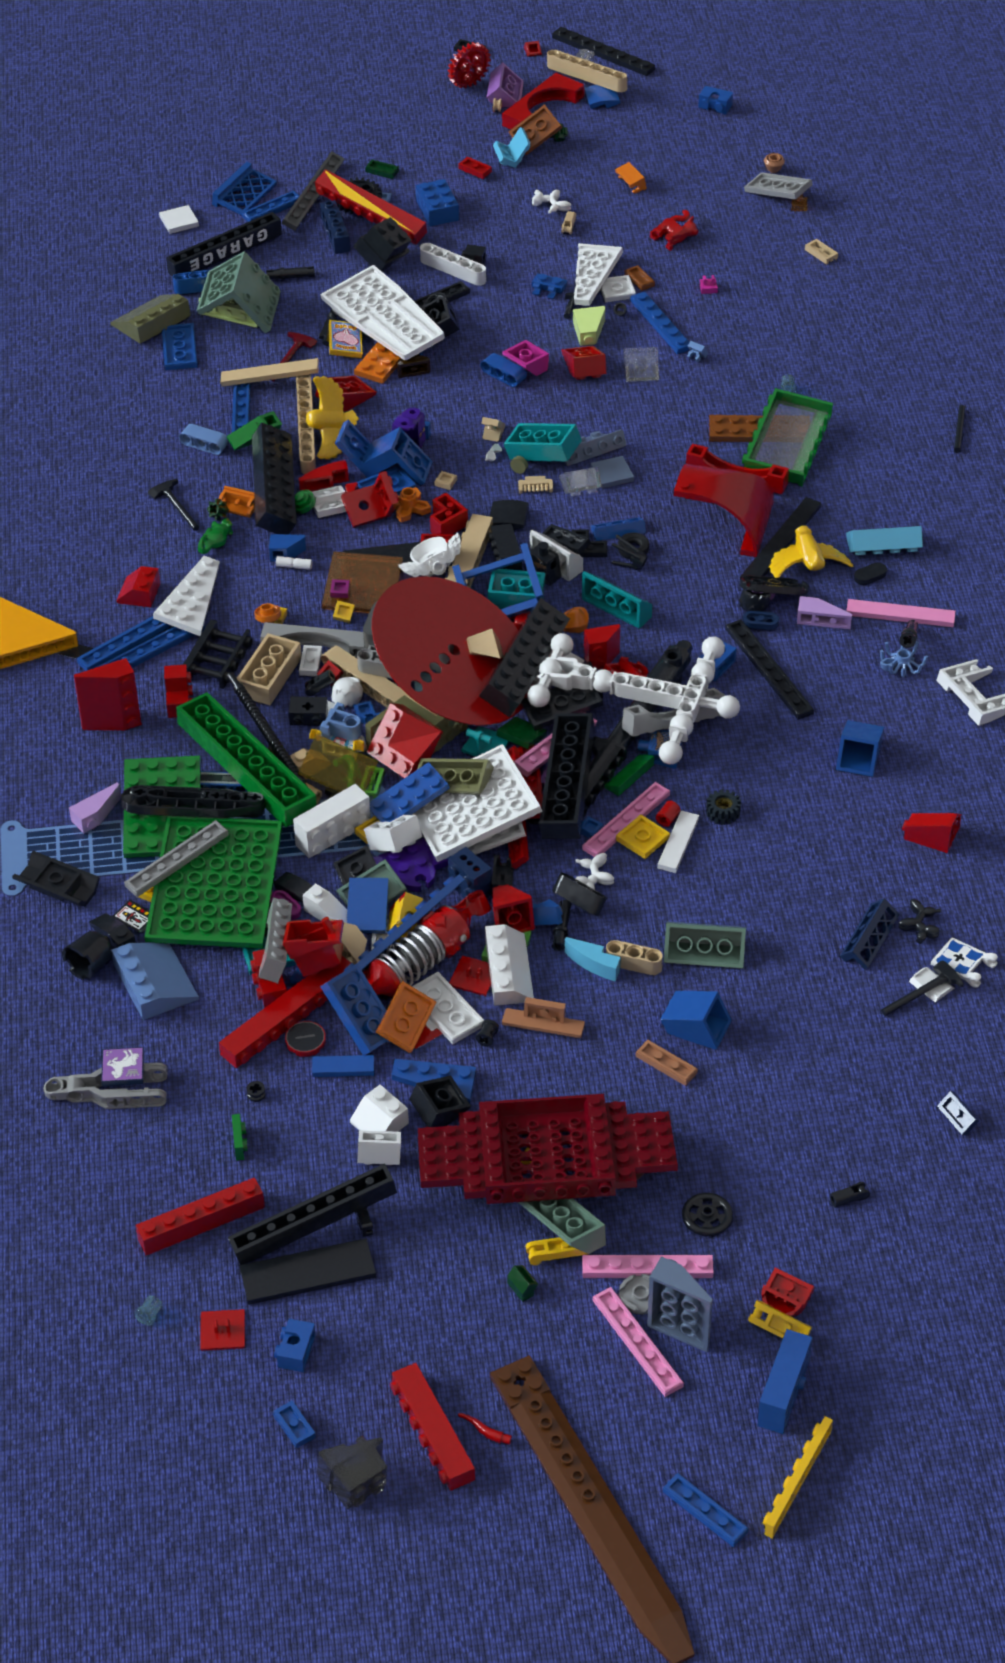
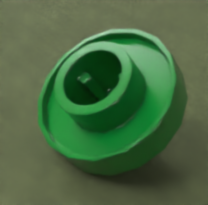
M301 490L295 494L296 513H307L314 507L316 497L310 490Z

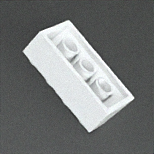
M505 924L485 926V942L494 1006L524 1003L526 997L534 998L525 934Z

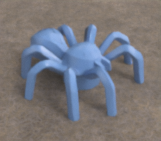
M916 641L912 652L904 649L905 647L901 645L897 653H891L888 642H885L886 652L892 657L884 658V651L880 650V665L883 670L889 671L890 674L897 673L901 666L903 667L901 669V676L905 677L906 666L909 667L912 674H918L926 664L928 656H924L921 664L914 662L915 658L913 655L917 651L918 641ZM911 664L918 668L917 671L913 670Z

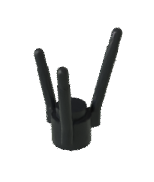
M616 535L617 539L635 552L612 543L613 547L630 555V561L632 562L631 564L612 561V564L631 567L636 570L638 567L643 568L648 558L645 552L640 551L624 538Z

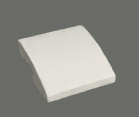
M341 485L312 492L316 497V503L313 508L318 518L347 512L341 495L346 492Z

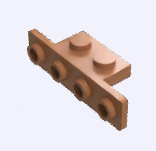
M529 997L525 999L524 1011L506 1008L502 1019V1025L581 1038L585 1022L565 1018V1003Z

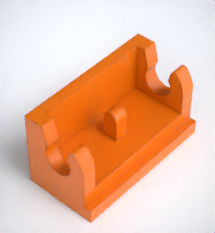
M630 162L615 169L616 174L620 175L618 178L623 179L630 188L637 186L636 189L632 190L634 194L647 189L645 177Z
M224 486L219 499L227 502L228 513L251 518L255 511L254 492Z

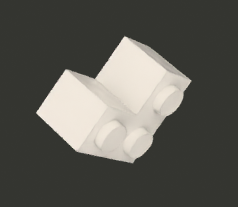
M402 815L391 822H376L364 828L369 849L379 853L391 851V853L400 852L403 850V847L415 844V840L422 837L416 815Z

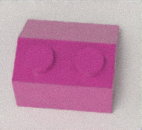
M527 340L502 352L509 360L535 376L548 370L549 353Z

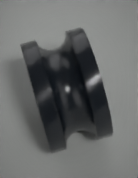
M253 1081L247 1085V1097L250 1101L259 1102L265 1098V1086L262 1082Z

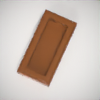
M638 265L624 270V275H629L631 282L641 291L655 286V281Z

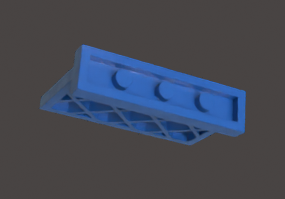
M246 162L213 192L212 205L215 207L222 205L242 215V212L253 208L277 185V181L252 169V164ZM251 175H254V176H256V177H258V178H251V179H250V176H251ZM262 182H268L270 185H263ZM249 183V186H242V184ZM252 183H259L260 185L252 186ZM254 190H262V192L255 193ZM240 191L241 194H233V192ZM243 191H251V193L244 194ZM245 198H253L254 200L246 201ZM232 199V202H226L224 200ZM235 199H243V201H235ZM237 206H245V208L242 210Z

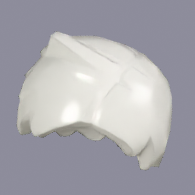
M354 677L339 678L332 688V702L335 704L337 702L342 703L344 707H352L358 704L363 695L360 679Z

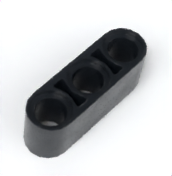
M560 872L552 889L556 894L596 916H599L607 900L605 895Z

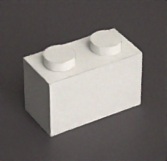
M359 1130L357 1163L367 1165L384 1163L385 1165H400L401 1132Z

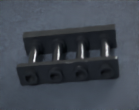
M210 619L183 665L186 664L187 672H191V679L196 674L219 679L220 688L224 689L226 684L230 683L227 674L237 671L241 659H244L248 647H251L253 643L250 629H246L243 636L222 632L218 629L217 621ZM221 638L237 642L238 644L235 648L213 642L215 639ZM214 650L231 654V656L226 660L206 654L208 651ZM203 662H208L224 667L221 672L199 667V665Z

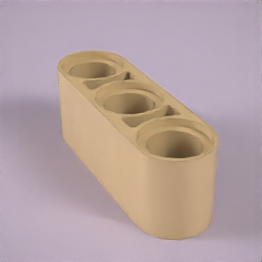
M618 940L610 941L606 945L607 954L621 957L620 968L649 975H657L662 971L663 954L658 949Z

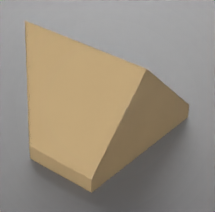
M493 629L475 634L466 639L470 654L496 658L503 657L500 641Z

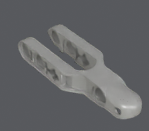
M144 1063V1083L162 1082L167 1079V1066L165 1064ZM102 1068L91 1074L50 1078L43 1088L45 1096L50 1100L94 1102L105 1109L159 1107L166 1103L167 1092L162 1089H148V1087L139 1090H128L127 1088L100 1090L99 1088L102 1086Z

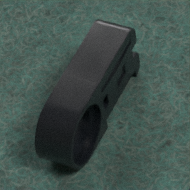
M367 1207L355 1212L362 1237L373 1235V1224Z

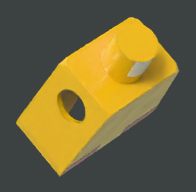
M405 892L390 907L388 931L394 925L399 927L403 923L401 920L409 912L413 915L417 911L415 907L423 901V898ZM418 922L413 927H411L405 934H403L396 942L400 943V939L402 937H407L408 932H412L415 926H417Z

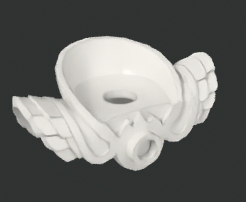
M456 533L448 542L443 537H432L422 541L410 552L413 562L398 564L399 568L404 573L413 577H418L419 575L430 577L434 574H443L455 556L460 554V535Z

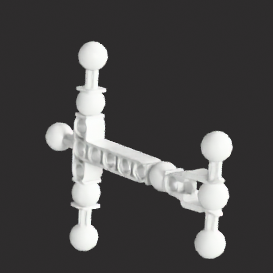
M559 633L551 639L550 646L553 651L551 657H546V660L540 664V674L537 676V679L540 680L539 683L532 686L527 694L528 701L532 706L543 707L550 701L551 694L548 690L550 684L564 690H571L572 688L593 690L594 688L601 693L610 691L611 695L614 694L618 697L678 709L676 716L670 722V741L663 743L659 748L660 759L666 764H675L682 758L683 751L680 743L681 741L687 742L688 735L693 731V723L696 720L700 707L715 709L725 719L735 717L740 711L739 701L731 695L723 696L719 700L705 697L708 684L714 679V659L720 658L725 651L724 642L716 636L705 639L702 644L704 657L697 658V664L692 668L691 677L687 685L624 672L617 673L614 671L612 674L606 669L597 671L596 667L592 668L589 665L581 664L576 658L563 657L573 650L574 643L569 635ZM562 670H563V671H566V672H569V674H561V673H562Z

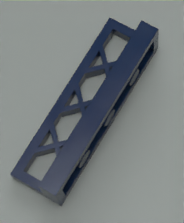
M885 898L873 902L869 906L840 955L844 962L854 958L863 969L870 966L900 915ZM885 910L891 915L889 920H886ZM878 923H881L882 933H878ZM869 937H873L874 946H870ZM862 950L866 952V960L860 955Z

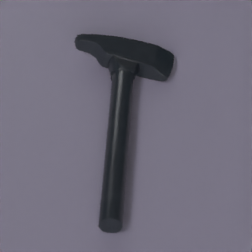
M178 479L163 482L148 491V494L154 499L162 495L166 496L194 531L199 529L198 524L172 493L173 487L178 484Z
M942 960L933 967V970L939 974L937 978L881 1009V1012L884 1016H887L939 985L949 983L963 987V982L956 971L947 962Z

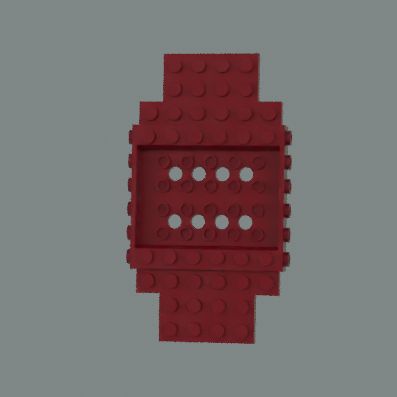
M604 1094L479 1102V1111L459 1112L458 1126L418 1128L421 1188L464 1185L465 1199L486 1198V1204L616 1196V1189L637 1187L636 1174L678 1171L669 1111L627 1114L625 1101L605 1103ZM561 1132H571L569 1135L561 1134ZM528 1134L529 1136L527 1138H520L518 1135ZM570 1144L572 1147L565 1149L562 1145ZM529 1147L530 1150L521 1151L520 1148ZM564 1158H573L574 1160L565 1162ZM521 1161H531V1163L523 1165ZM566 1171H574L575 1174H574V1175H566L565 1172H566ZM529 1173L533 1176L531 1178H523L522 1175Z

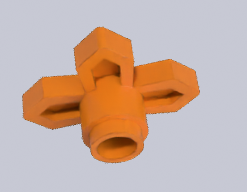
M417 487L402 489L400 496L398 495L399 501L395 508L397 510L396 517L401 523L410 520L412 513L419 515L431 513V505L428 501L420 500L421 492Z

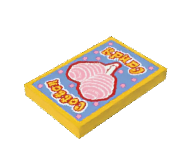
M329 320V355L362 358V331L349 322Z

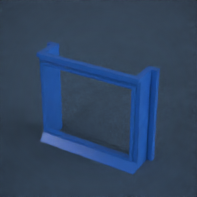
M527 542L520 544L523 553L462 572L459 564L452 566L456 582L467 586L466 579L525 561L536 598L500 609L508 618L531 611L540 600V597H543Z

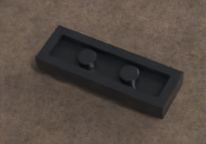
M550 524L542 533L578 554H581L591 544L588 537Z

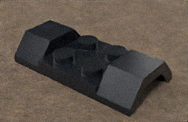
M32 851L29 863L22 873L12 876L14 880L29 885V888L60 901L66 900L84 907L96 894L100 880L96 875L36 851Z

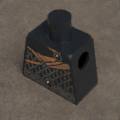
M540 542L530 550L536 572L545 573V584L551 586L562 577L559 556L549 549L547 542Z

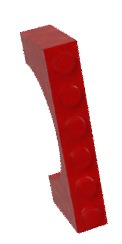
M554 73L502 113V126L513 129L532 114L530 112L531 108L542 102L562 100L576 104L584 98V84Z

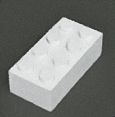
M354 784L294 818L296 846L308 858H311L331 845H335L345 837L350 836L355 832L354 828L371 819L369 796Z

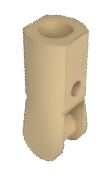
M568 211L566 213L561 229L562 234L564 232L572 234L576 220L575 212Z

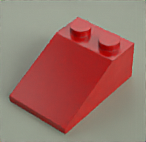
M585 346L561 349L570 375L578 380L585 379L586 376L599 378L601 375L606 374L605 354L596 347Z
M356 376L327 377L332 378L334 383H338L339 388L343 389V411L351 410L377 393ZM316 390L315 396L319 398L318 390Z

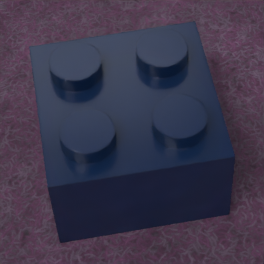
M465 847L448 858L449 877L453 876L455 878L460 874L465 879L455 889L463 898L477 890H482L486 898L492 895L491 868L471 850Z

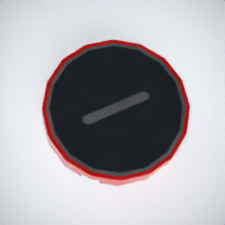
M301 1021L289 1027L285 1035V1043L291 1053L294 1052L300 1057H309L319 1053L320 1049L325 1046L326 1034L318 1023Z

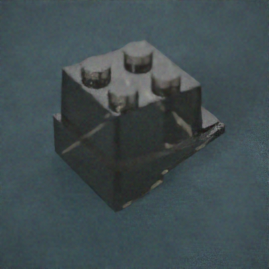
M360 1436L356 1439L357 1444L347 1447L345 1444L324 1449L318 1453V1477L328 1491L332 1490L347 1510L352 1506H360L366 1500V1497L371 1494L376 1495L385 1488L388 1467L382 1459L384 1441L382 1437L366 1441L364 1436Z

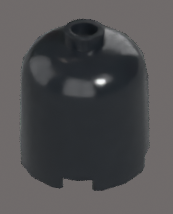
M88 931L63 949L62 958L64 962H68L71 967L69 971L75 977L81 980L90 979L112 959L111 950L113 947L110 939L98 931Z

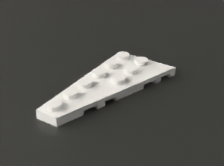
M578 244L576 288L574 292L575 305H591L623 253L622 247Z

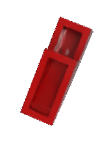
M346 460L326 464L306 473L298 479L299 491L310 490L313 492L331 488L336 483L348 482L349 474Z

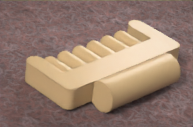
M525 476V480L518 481L519 493L522 494L523 490L527 492V487L528 492H531V487L533 492H539L540 488L543 492L544 487L547 492L549 487V492L552 493L553 481L552 479H545V476Z

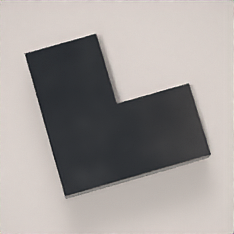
M589 529L572 530V532L589 538ZM591 541V544L579 555L581 557H607V541Z

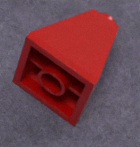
M508 884L494 887L493 912L495 925L505 924L522 933L535 930L531 895Z

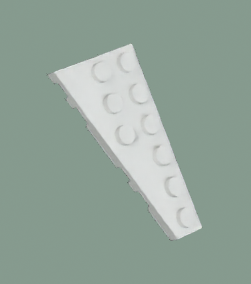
M203 556L153 613V619L201 636L220 561Z

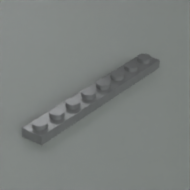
M331 151L283 219V225L296 231L320 197L315 187L317 178L325 169L336 174L345 158Z

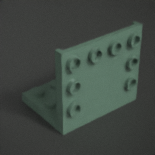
M244 251L208 271L197 312L200 315L206 312L209 313L213 308L222 306L226 301L233 298L262 331L267 333L271 330L281 291L270 280L269 276L260 269L259 265Z

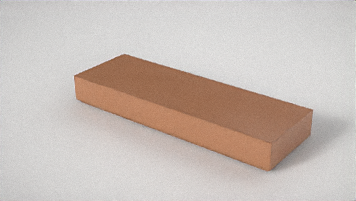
M647 1040L636 1051L637 1058L685 1086L698 1073V1068L650 1040Z

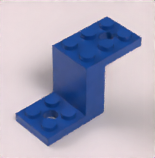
M348 419L343 422L335 441V445L367 478L398 463L420 486L425 483L433 463L401 427L370 443Z

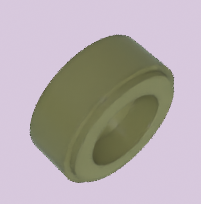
M516 456L511 460L510 466L514 472L522 474L528 468V462L524 457Z

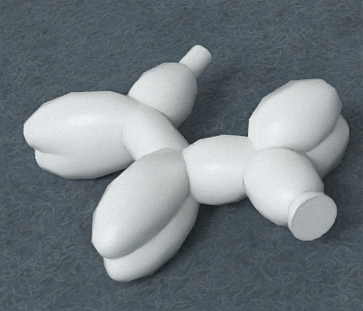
M539 190L534 191L535 195L532 198L533 206H539L542 202H550L552 205L548 211L549 214L557 210L562 212L571 210V203L568 201H558L560 190H554L550 195H543Z
M600 853L592 860L576 859V863L581 864L584 868H590L592 875L588 878L578 876L575 879L594 890V884L597 882L603 885H612L614 877L607 872H599L598 868L605 864L607 854Z

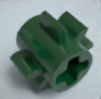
M560 123L562 129L550 137L554 138L555 142L564 141L565 137L568 136V128L564 127L562 123Z
M215 498V502L210 501L207 508L210 514L209 517L219 521L221 517L226 518V514L229 511L226 505L227 502Z

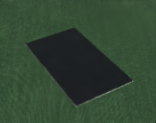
M78 644V647L60 651L59 654L77 659L94 648Z

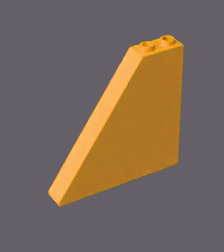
M0 597V669L78 647L77 635L74 630Z

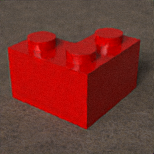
M448 493L433 499L430 532L433 534H454L466 527L468 509Z
M186 664L164 666L168 718L177 717L176 707L193 699L190 698V696H193V686L189 685L191 683V672H187Z
M263 949L252 952L253 960L250 961L252 972H255L252 973L253 984L258 985V988H256L258 1000H262L264 1007H266L287 992L282 975L278 983L259 977V969L265 950Z

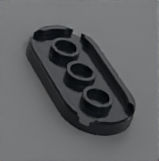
M747 575L744 578L741 577L739 581L741 588L754 592L804 595L809 591L808 583L803 581L800 584L798 580L793 578Z

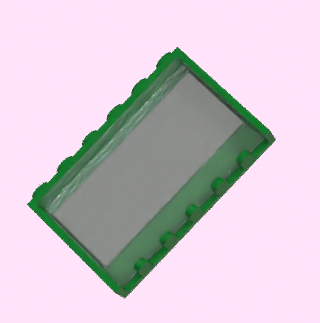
M775 388L773 394H770L768 397V406H765L763 409V418H759L758 430L753 432V441L748 444V453L744 454L742 464H744L745 468L753 469L770 468L773 464L789 468L788 482L796 483L798 486L803 487L832 416L833 403Z

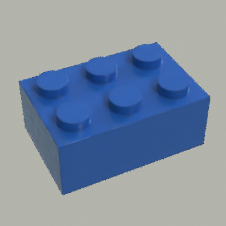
M445 179L415 185L416 201L429 226L459 221V205Z

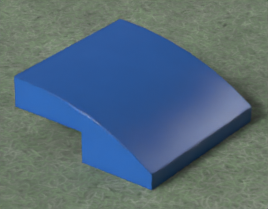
M599 85L584 88L591 109L604 104L606 108L620 104L616 91Z

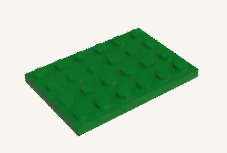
M200 755L124 759V790L137 785L201 788ZM124 810V858L160 856L167 816L133 814Z

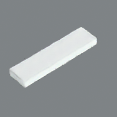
M685 811L680 812L658 862V869L673 873L677 872L699 821V815Z

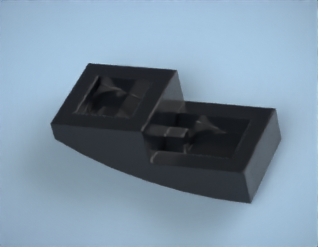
M285 872L274 882L276 889L288 892L293 899L303 902V894L312 887L304 879L289 872Z

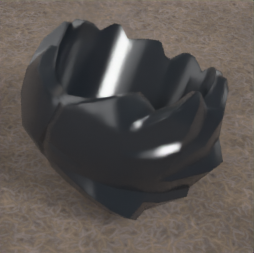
M742 589L739 599L740 606L746 611L763 612L769 605L771 594H755L752 591Z

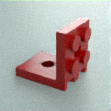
M386 471L379 473L374 485L341 495L353 528L390 517L393 514L399 497L397 492H394L392 479L387 475ZM359 503H366L368 509H360Z

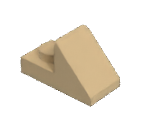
M483 417L481 423L485 425L483 439L498 442L506 424L497 419Z

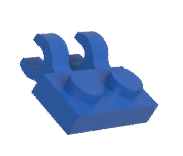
M537 273L532 281V287L534 288L532 294L539 296L542 290L549 291L547 298L554 299L557 293H563L567 286V280Z

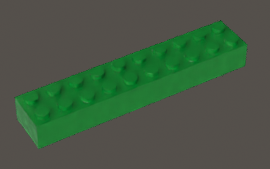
M208 692L176 707L177 724L248 792L261 793L264 797L265 808L278 821H282V825L285 828L294 823V818L317 806L316 794Z

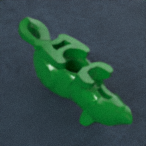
M228 518L223 519L221 524L213 521L211 528L208 527L205 534L201 537L198 551L201 554H207L210 549H217L225 545L227 535L233 534V524Z

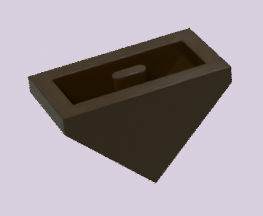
M417 354L408 360L401 359L397 363L398 378L431 373L430 358Z

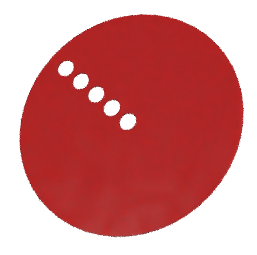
M428 576L413 577L399 581L380 596L372 616V635L375 648L389 675L413 700L446 719L479 726L504 722L514 717L523 709L520 703L511 716L508 717L479 697L502 658L470 654L466 639L475 634L493 629L500 641L504 655L518 632V629L507 615L489 599L460 583ZM448 646H456L459 649L460 654H451L448 650ZM439 654H446L450 658V664L442 663L439 659ZM430 663L438 664L441 667V673H434L430 669ZM420 673H429L432 677V682L423 681ZM411 682H419L423 690L421 692L415 691L411 687Z

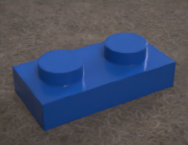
M293 1401L273 1411L274 1418L296 1449L316 1438L314 1430Z

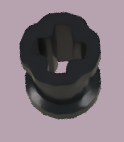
M485 1019L482 1022L481 1031L476 1035V1041L480 1045L491 1046L494 1041V1034L499 1030V1025L493 1020Z

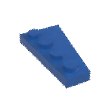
M403 1059L394 1060L392 1080L415 1087L419 1082L451 1075L468 1102L471 1103L476 1067Z

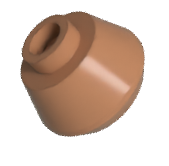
M770 153L764 158V163L768 171L777 173L784 165L785 159L778 153Z

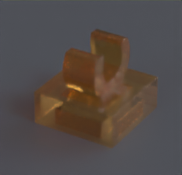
M801 194L797 199H792L791 211H807V197H803V194Z

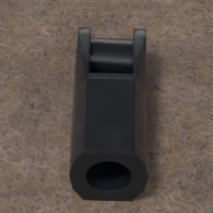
M327 670L319 676L306 681L305 694L307 696H314L321 689L336 682L334 673L331 670Z
M861 1181L848 1188L830 1193V1201L834 1208L854 1201L865 1200L870 1196V1191L865 1189L866 1185Z

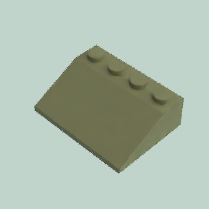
M179 294L160 295L113 320L110 324L141 344L161 333L162 329L165 328L166 330L168 326L175 325L190 317L189 302Z

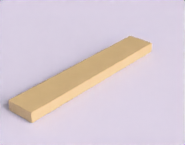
M315 358L222 371L220 382L221 386H230L319 373V360Z

